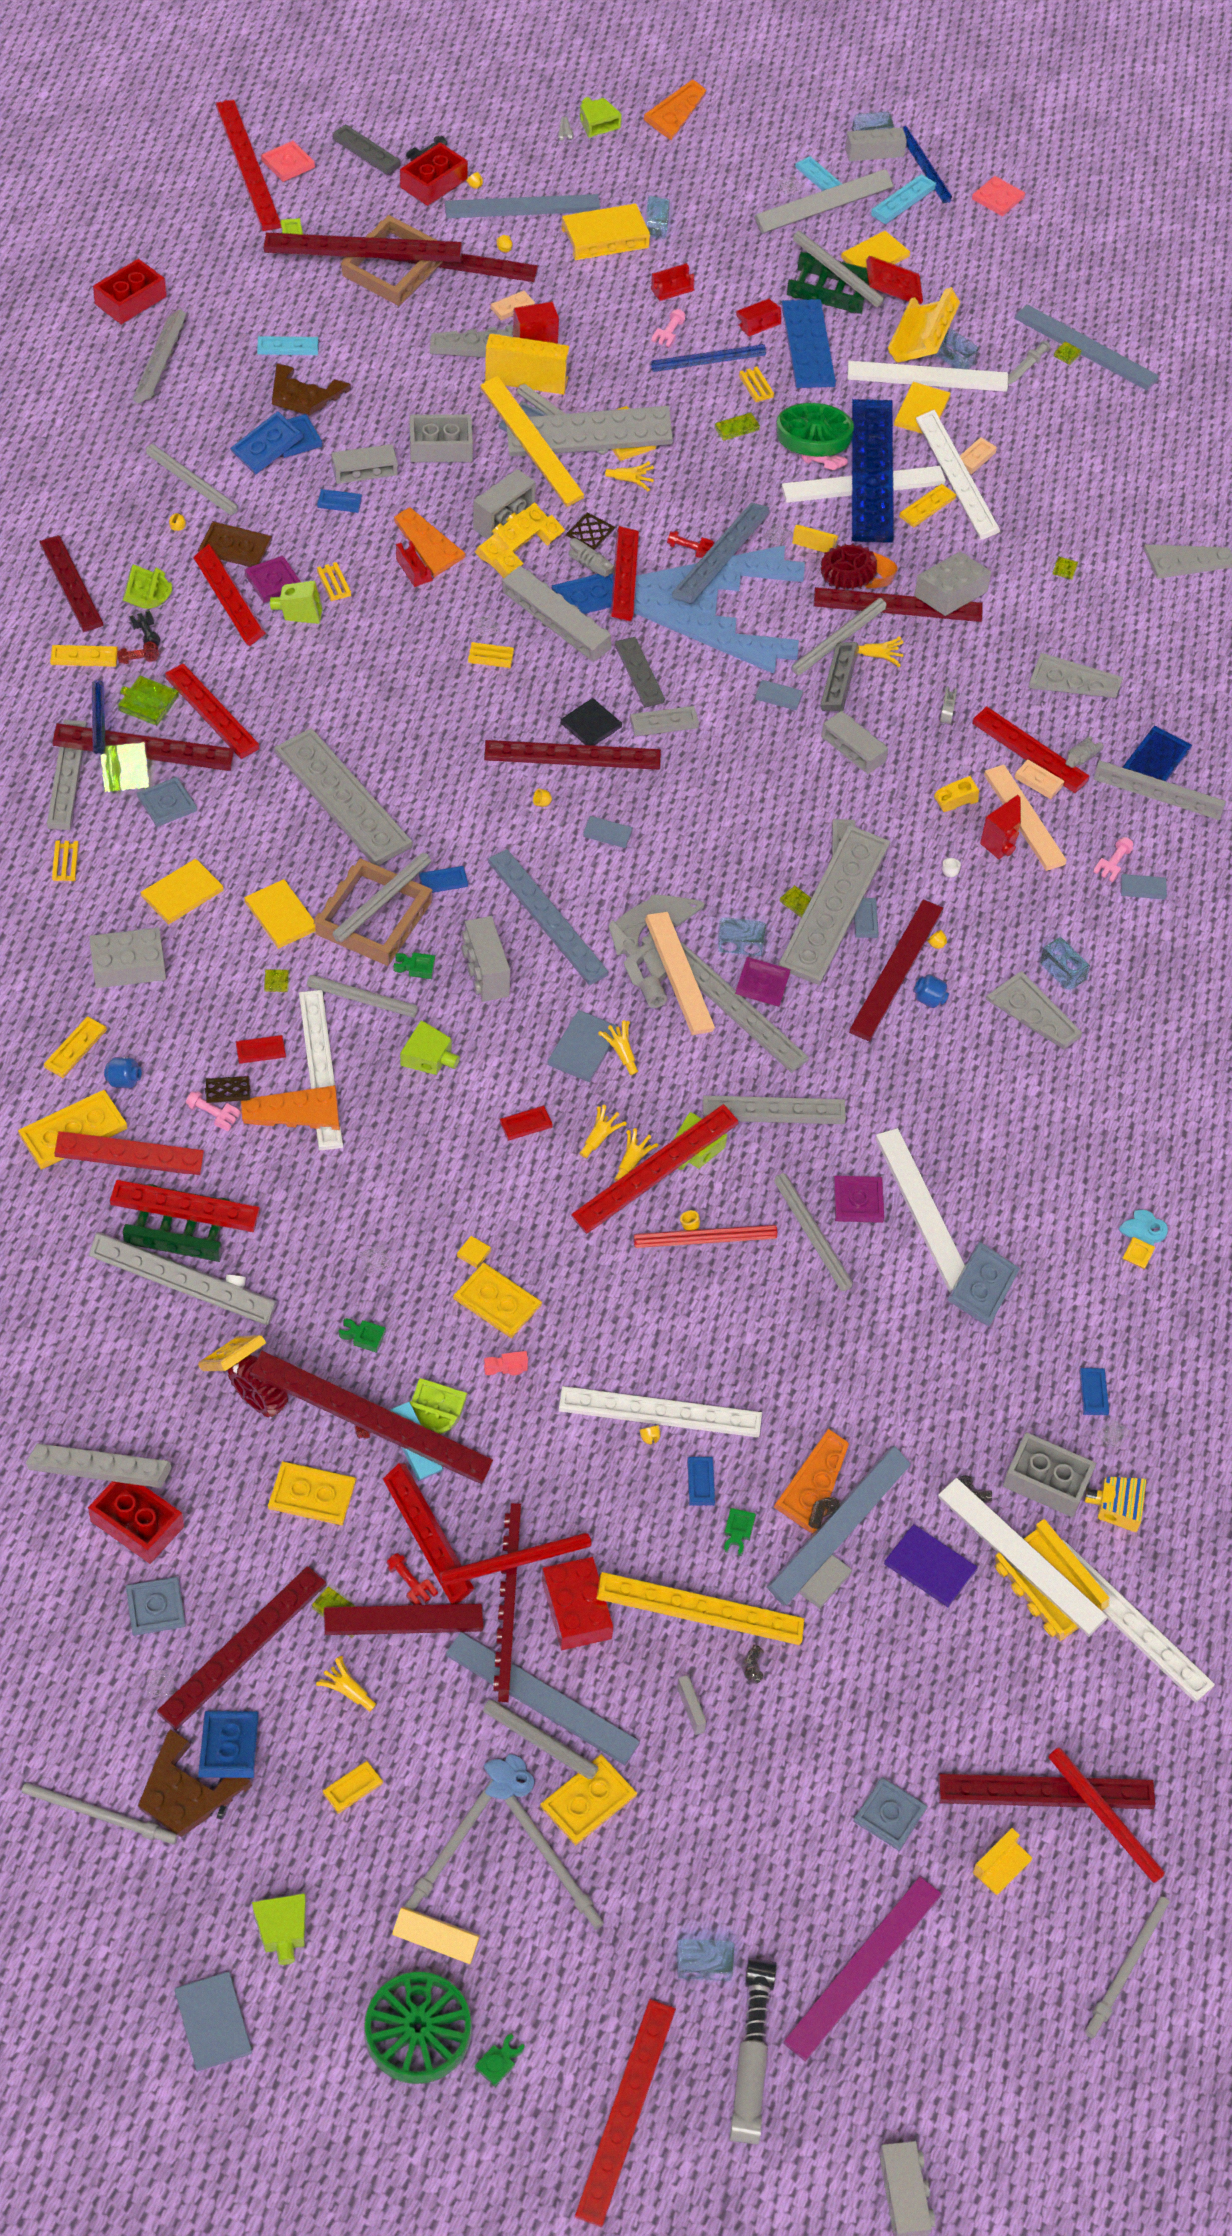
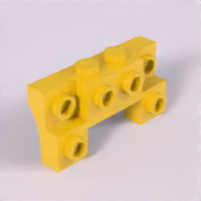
M534 502L519 514L515 512L506 519L507 523L505 525L501 523L492 530L493 535L475 550V553L481 560L490 564L505 578L517 567L524 564L514 553L536 534L548 546L554 539L560 537L565 529L552 514L547 517Z

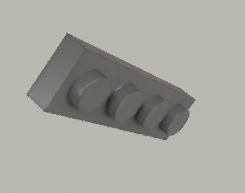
M346 124L332 133L333 140L386 175L401 166L400 159Z
M636 637L615 641V647L644 708L665 703L664 695Z
M857 642L836 644L820 705L822 711H843L859 651Z

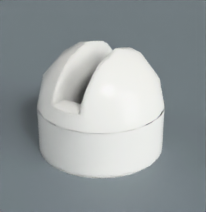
M954 858L945 859L942 865L944 875L950 878L957 876L961 863Z
M226 1275L225 1281L244 1288L246 1277Z

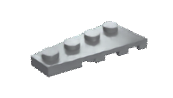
M513 325L506 326V329L502 330L492 327L488 328V331L476 332V329H471L461 334L458 331L431 333L430 353L486 357V345L489 334L512 337Z
M1144 544L1143 548L1157 579L1232 568V553L1230 548Z
M1041 653L1028 688L1116 698L1123 677Z
M1022 971L986 996L987 1001L1063 1050L1082 1037V1032Z

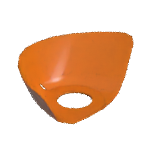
M873 552L877 560V573L882 578H874L872 583H869L868 586L865 585V587L883 588L892 584L898 567L889 558Z

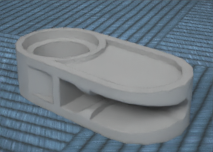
M948 686L946 687L940 723L951 724L957 688L950 692V687Z

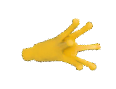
M647 461L645 464L633 468L606 469L605 476L631 482L643 487L646 491H650L641 480L654 482V479L641 475L646 474L648 470L654 469V466L651 465L644 468L650 465V461Z
M898 636L896 639L885 643L858 645V654L881 658L897 665V667H901L898 660L891 656L903 657V654L891 651L898 650L899 647L897 645L903 644L904 641Z
M622 1020V1034L619 1026L616 1027V1034L612 1025H609L608 1029L611 1031L613 1038L602 1031H599L598 1035L604 1037L611 1044L631 1076L638 1073V1069L634 1063L635 1057L629 1042L628 1029L630 1021Z
M602 1105V1112L600 1106L596 1108L597 1117L594 1127L584 1143L585 1146L579 1153L586 1159L609 1134L627 1125V1122L624 1121L611 1127L612 1122L619 1116V1112H616L607 1122L609 1117H604L606 1105Z
M637 1128L633 1129L632 1140L631 1131H626V1151L619 1165V1172L614 1179L615 1181L633 1170L641 1158L659 1146L658 1143L644 1148L648 1140L651 1139V1135L648 1134L644 1141L637 1146Z
M343 1656L335 1658L341 1674L332 1666L331 1671L336 1676L327 1670L324 1671V1674L334 1682L320 1679V1681L316 1682V1685L334 1689L357 1705L361 1704L371 1712L377 1704L367 1696L368 1693L352 1678L344 1664Z

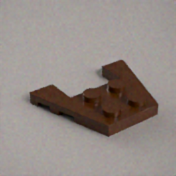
M277 363L272 405L311 415L327 406L329 400H337L343 392L347 394L351 389V384L333 379L326 389L320 388L316 384H306L292 378L294 367Z
M170 1729L167 1732L142 1793L138 1808L161 1825L178 1834V1836L183 1837L211 1817L210 1813L222 1805H228L233 1801L232 1798L241 1791L246 1792L252 1787V1783L247 1778H224L216 1789L212 1791L175 1767L191 1745L188 1740Z

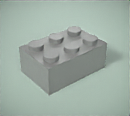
M471 414L410 415L411 462H472Z
M517 469L496 485L491 486L488 491L477 496L473 503V530L484 538L489 539L493 535L492 530L500 523L505 525L507 523L506 519L514 512L519 514L535 502L536 482Z
M958 552L917 576L914 596L946 616L988 592L991 571L966 554Z
M492 916L465 921V931L461 932L464 945H461L463 958H468L469 960L467 968L469 976H474L475 979L473 981L475 994H480L482 1002L509 997L510 968Z
M159 928L89 936L96 988L166 980Z
M1026 1432L1008 1469L1003 1487L1074 1518L1097 1463Z

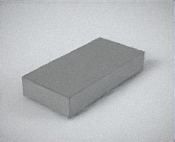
M831 1555L802 1587L799 1594L821 1609L852 1574V1569Z
M687 1675L678 1678L677 1689L694 1734L704 1733L706 1719L690 1678Z

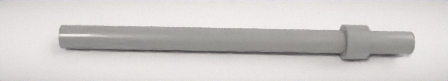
M493 1779L485 1787L424 1878H420L413 1887L415 1891L404 1907L415 1911L423 1897L426 1898L433 1889L432 1884L492 1798L485 1794V1790Z
M27 1782L22 1789L24 1794L141 1833L142 1837L152 1841L158 1839L175 1845L178 1839V1834L161 1829L158 1824L150 1821L144 1823Z
M513 1795L508 1799H504L575 1900L574 1905L580 1914L584 1913L595 1930L602 1927L604 1922L593 1908L594 1903L587 1894H583L516 1797Z
M1163 1896L1159 1898L1102 2002H1098L1092 2012L1094 2016L1084 2032L1088 2037L1094 2039L1103 2022L1108 2021L1112 2013L1111 2007L1170 1903L1167 1898Z

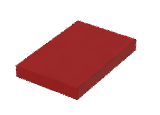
M868 256L866 265L869 286L871 288L908 302L911 298L915 297L919 305L922 304L923 295L920 275L918 273L876 257Z

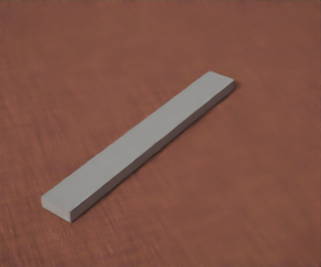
M887 169L756 214L754 218L760 232L764 234L891 189L894 185Z
M681 943L697 985L707 997L791 1073L808 1061L809 1057L742 996L735 994L736 991L684 943Z
M101 1232L95 1234L89 1252L90 1257L265 1325L270 1324L277 1304L276 1300Z

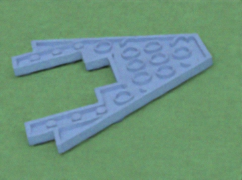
M785 546L733 555L692 603L674 599L672 592L697 563L637 575L634 613L770 673H775L776 658L797 660L799 640L735 634L737 618L716 616L718 589L739 591L740 576L803 582L805 562L784 560Z

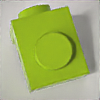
M300 218L281 220L282 233L303 234Z

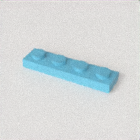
M921 174L872 209L871 215L882 223L887 224L935 190L936 183Z

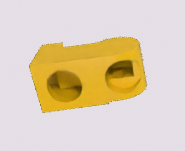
M968 776L940 788L934 794V799L941 810L947 812L968 803L970 805L977 803L979 789L971 776Z

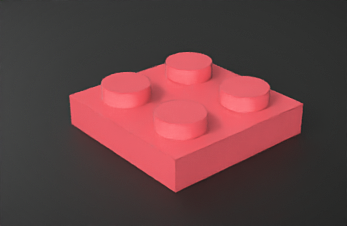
M294 141L261 155V161L282 182L315 168V161Z
M996 176L992 177L972 195V200L1001 216H1004L1025 198V192Z

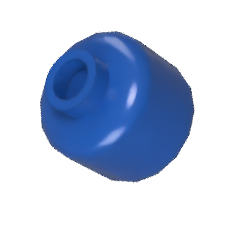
M931 974L925 977L921 976L913 989L916 1000L930 1008H935L939 1004L943 1005L949 996V993L946 992L947 983Z
M114 1057L106 1064L104 1069L106 1081L115 1088H133L142 1076L141 1067L138 1066V1063L133 1058Z

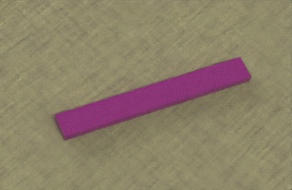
M919 1877L788 2035L783 2044L806 2062L938 1901L942 1893Z

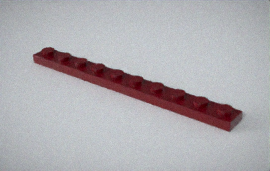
M266 232L263 249L264 253L461 262L462 242Z
M261 1351L250 1373V1376L477 1483L483 1484L493 1462V1459L265 1351Z

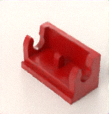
M687 263L652 273L651 290L659 301L695 290L694 274L689 275V265Z
M768 298L737 310L736 316L742 321L738 326L748 337L781 324V307Z
M409 541V547L404 550L401 542L397 543L396 560L412 585L416 587L433 581L430 568L424 566L415 552L413 542Z

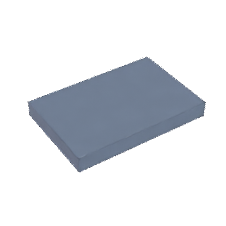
M578 1010L548 1059L547 1065L590 1083L611 1048V1044L604 1037L598 1035V1032H606L613 1038L608 1026L612 1025L616 1034L617 1026Z
M979 1242L975 1246L947 1300L979 1322L989 1326L1020 1268Z
M229 1972L174 1988L197 2072L252 2054Z

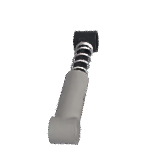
M748 1958L745 1987L748 1988L750 1998L747 2000L749 2010L746 2012L748 2023L744 2026L747 2031L746 2036L743 2038L744 2042L740 2043L734 2110L730 2130V2141L759 2145L768 2047L763 2043V2037L766 2036L764 2034V2024H767L765 2013L768 2011L766 2003L767 1999L770 1998V1991H773L775 1984L776 1962Z

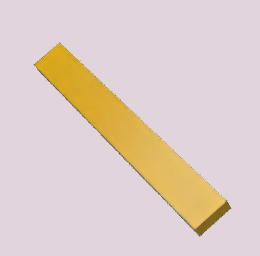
M496 376L481 384L480 389L564 505L569 507L582 500L584 493L501 379Z
M602 1572L599 1578L598 1600L800 1645L802 1642L804 1618L605 1572Z

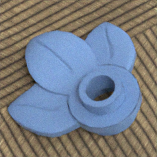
M508 1754L505 1761L494 1759L484 1764L485 1771L493 1779L486 1788L485 1794L498 1799H508L513 1795L523 1797L532 1791L534 1778L526 1771V1764L520 1757ZM517 1780H524L525 1782L519 1783Z

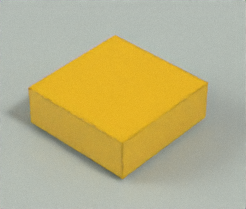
M470 1236L457 1252V1257L478 1268L491 1252V1247Z
M1133 1237L1123 1256V1260L1145 1270L1155 1247Z

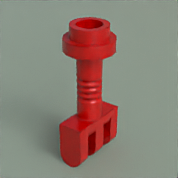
M676 530L675 532L670 531L667 540L670 547L674 548L675 544L696 550L695 557L703 558L715 544L714 541L704 537L701 538L700 543L690 541L678 536L679 531Z
M399 1553L391 1556L386 1562L388 1570L391 1573L397 1571L411 1588L406 1597L413 1605H422L417 1598L418 1596L425 1603L430 1600L425 1592L426 1590L433 1597L438 1594L437 1589L428 1578L419 1583L404 1565L407 1561L404 1555L400 1556Z

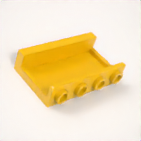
M636 203L562 216L561 230L566 232L573 247L574 260L649 248L650 233Z
M952 287L946 288L937 302L919 305L915 297L910 299L888 346L889 353L893 356L895 362L912 360L938 352L960 305V301Z
M489 334L486 345L485 382L498 376L505 386L518 388L520 385L526 384L532 390L564 395L568 382L566 374L569 346Z
M1043 1519L1037 1523L1036 1530L1025 1537L1024 1540L1101 1611L1109 1607L1110 1597L1047 1521ZM1000 1552L995 1555L996 1564L994 1567L1001 1577L1007 1576L1012 1582L1010 1586L1013 1592L1019 1598L1023 1596L1027 1600L1028 1604L1026 1606L1035 1618L1040 1616L1045 1623L1043 1628L1051 1638L1056 1636L1059 1641H1062L1079 1629L1078 1626L1009 1564Z

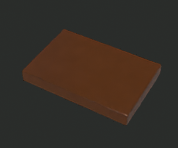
M212 521L198 548V552L210 544L221 560L252 567L262 562L271 544L272 536Z

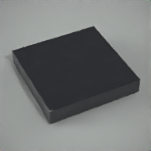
M591 698L560 719V724L584 745L595 746L622 728V722L594 698Z

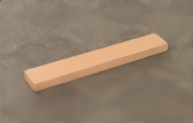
M1001 765L985 770L984 776L1002 804H1005L1016 795L1021 797V823L1019 830L1044 869L1048 871L1066 865V858L1006 766Z
M668 912L647 915L645 921L691 1035L712 1032L715 1029Z

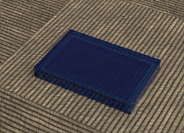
M1154 725L1123 765V768L1167 782L1191 750L1192 744Z

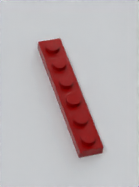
M622 526L618 527L616 533L610 617L631 621L634 613L639 531Z
M208 544L193 558L244 642L251 646L265 635L266 632L215 549Z
M184 663L165 672L169 683L230 748L234 749V752L240 759L259 750V743Z
M986 706L973 718V725L1026 761L1030 760L1064 780L1063 786L1073 793L1079 791L1089 781L1090 776L1076 766L1071 768L1066 765V759Z
M58 1131L54 1154L55 1157L200 1175L204 1150Z
M116 1180L110 1197V1205L253 1233L260 1214V1207L121 1180Z
M398 1463L383 1478V1481L450 1603L459 1604L474 1590V1587L470 1580L447 1586L442 1585L440 1572L462 1565L406 1464Z

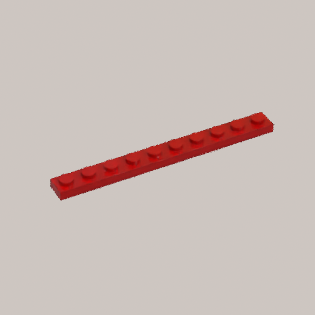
M225 100L216 102L217 112L262 231L280 229V219L235 101Z

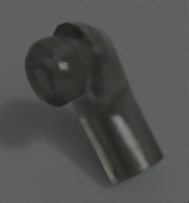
M963 1475L959 1478V1481L983 1503L992 1502V1490H977L972 1484V1478L968 1475Z
M830 1497L815 1502L812 1506L808 1525L811 1528L819 1529L823 1517L833 1514L834 1511L839 1509V1500L836 1497Z
M758 1645L751 1647L741 1663L745 1678L751 1680L753 1684H758L763 1679V1673L760 1671L757 1662L764 1651Z

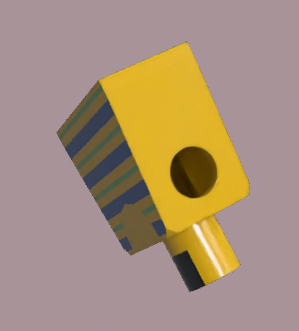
M1106 1477L1101 1490L1087 1487L1084 1502L1099 1505L1097 1519L1137 1532L1142 1519L1146 1479Z

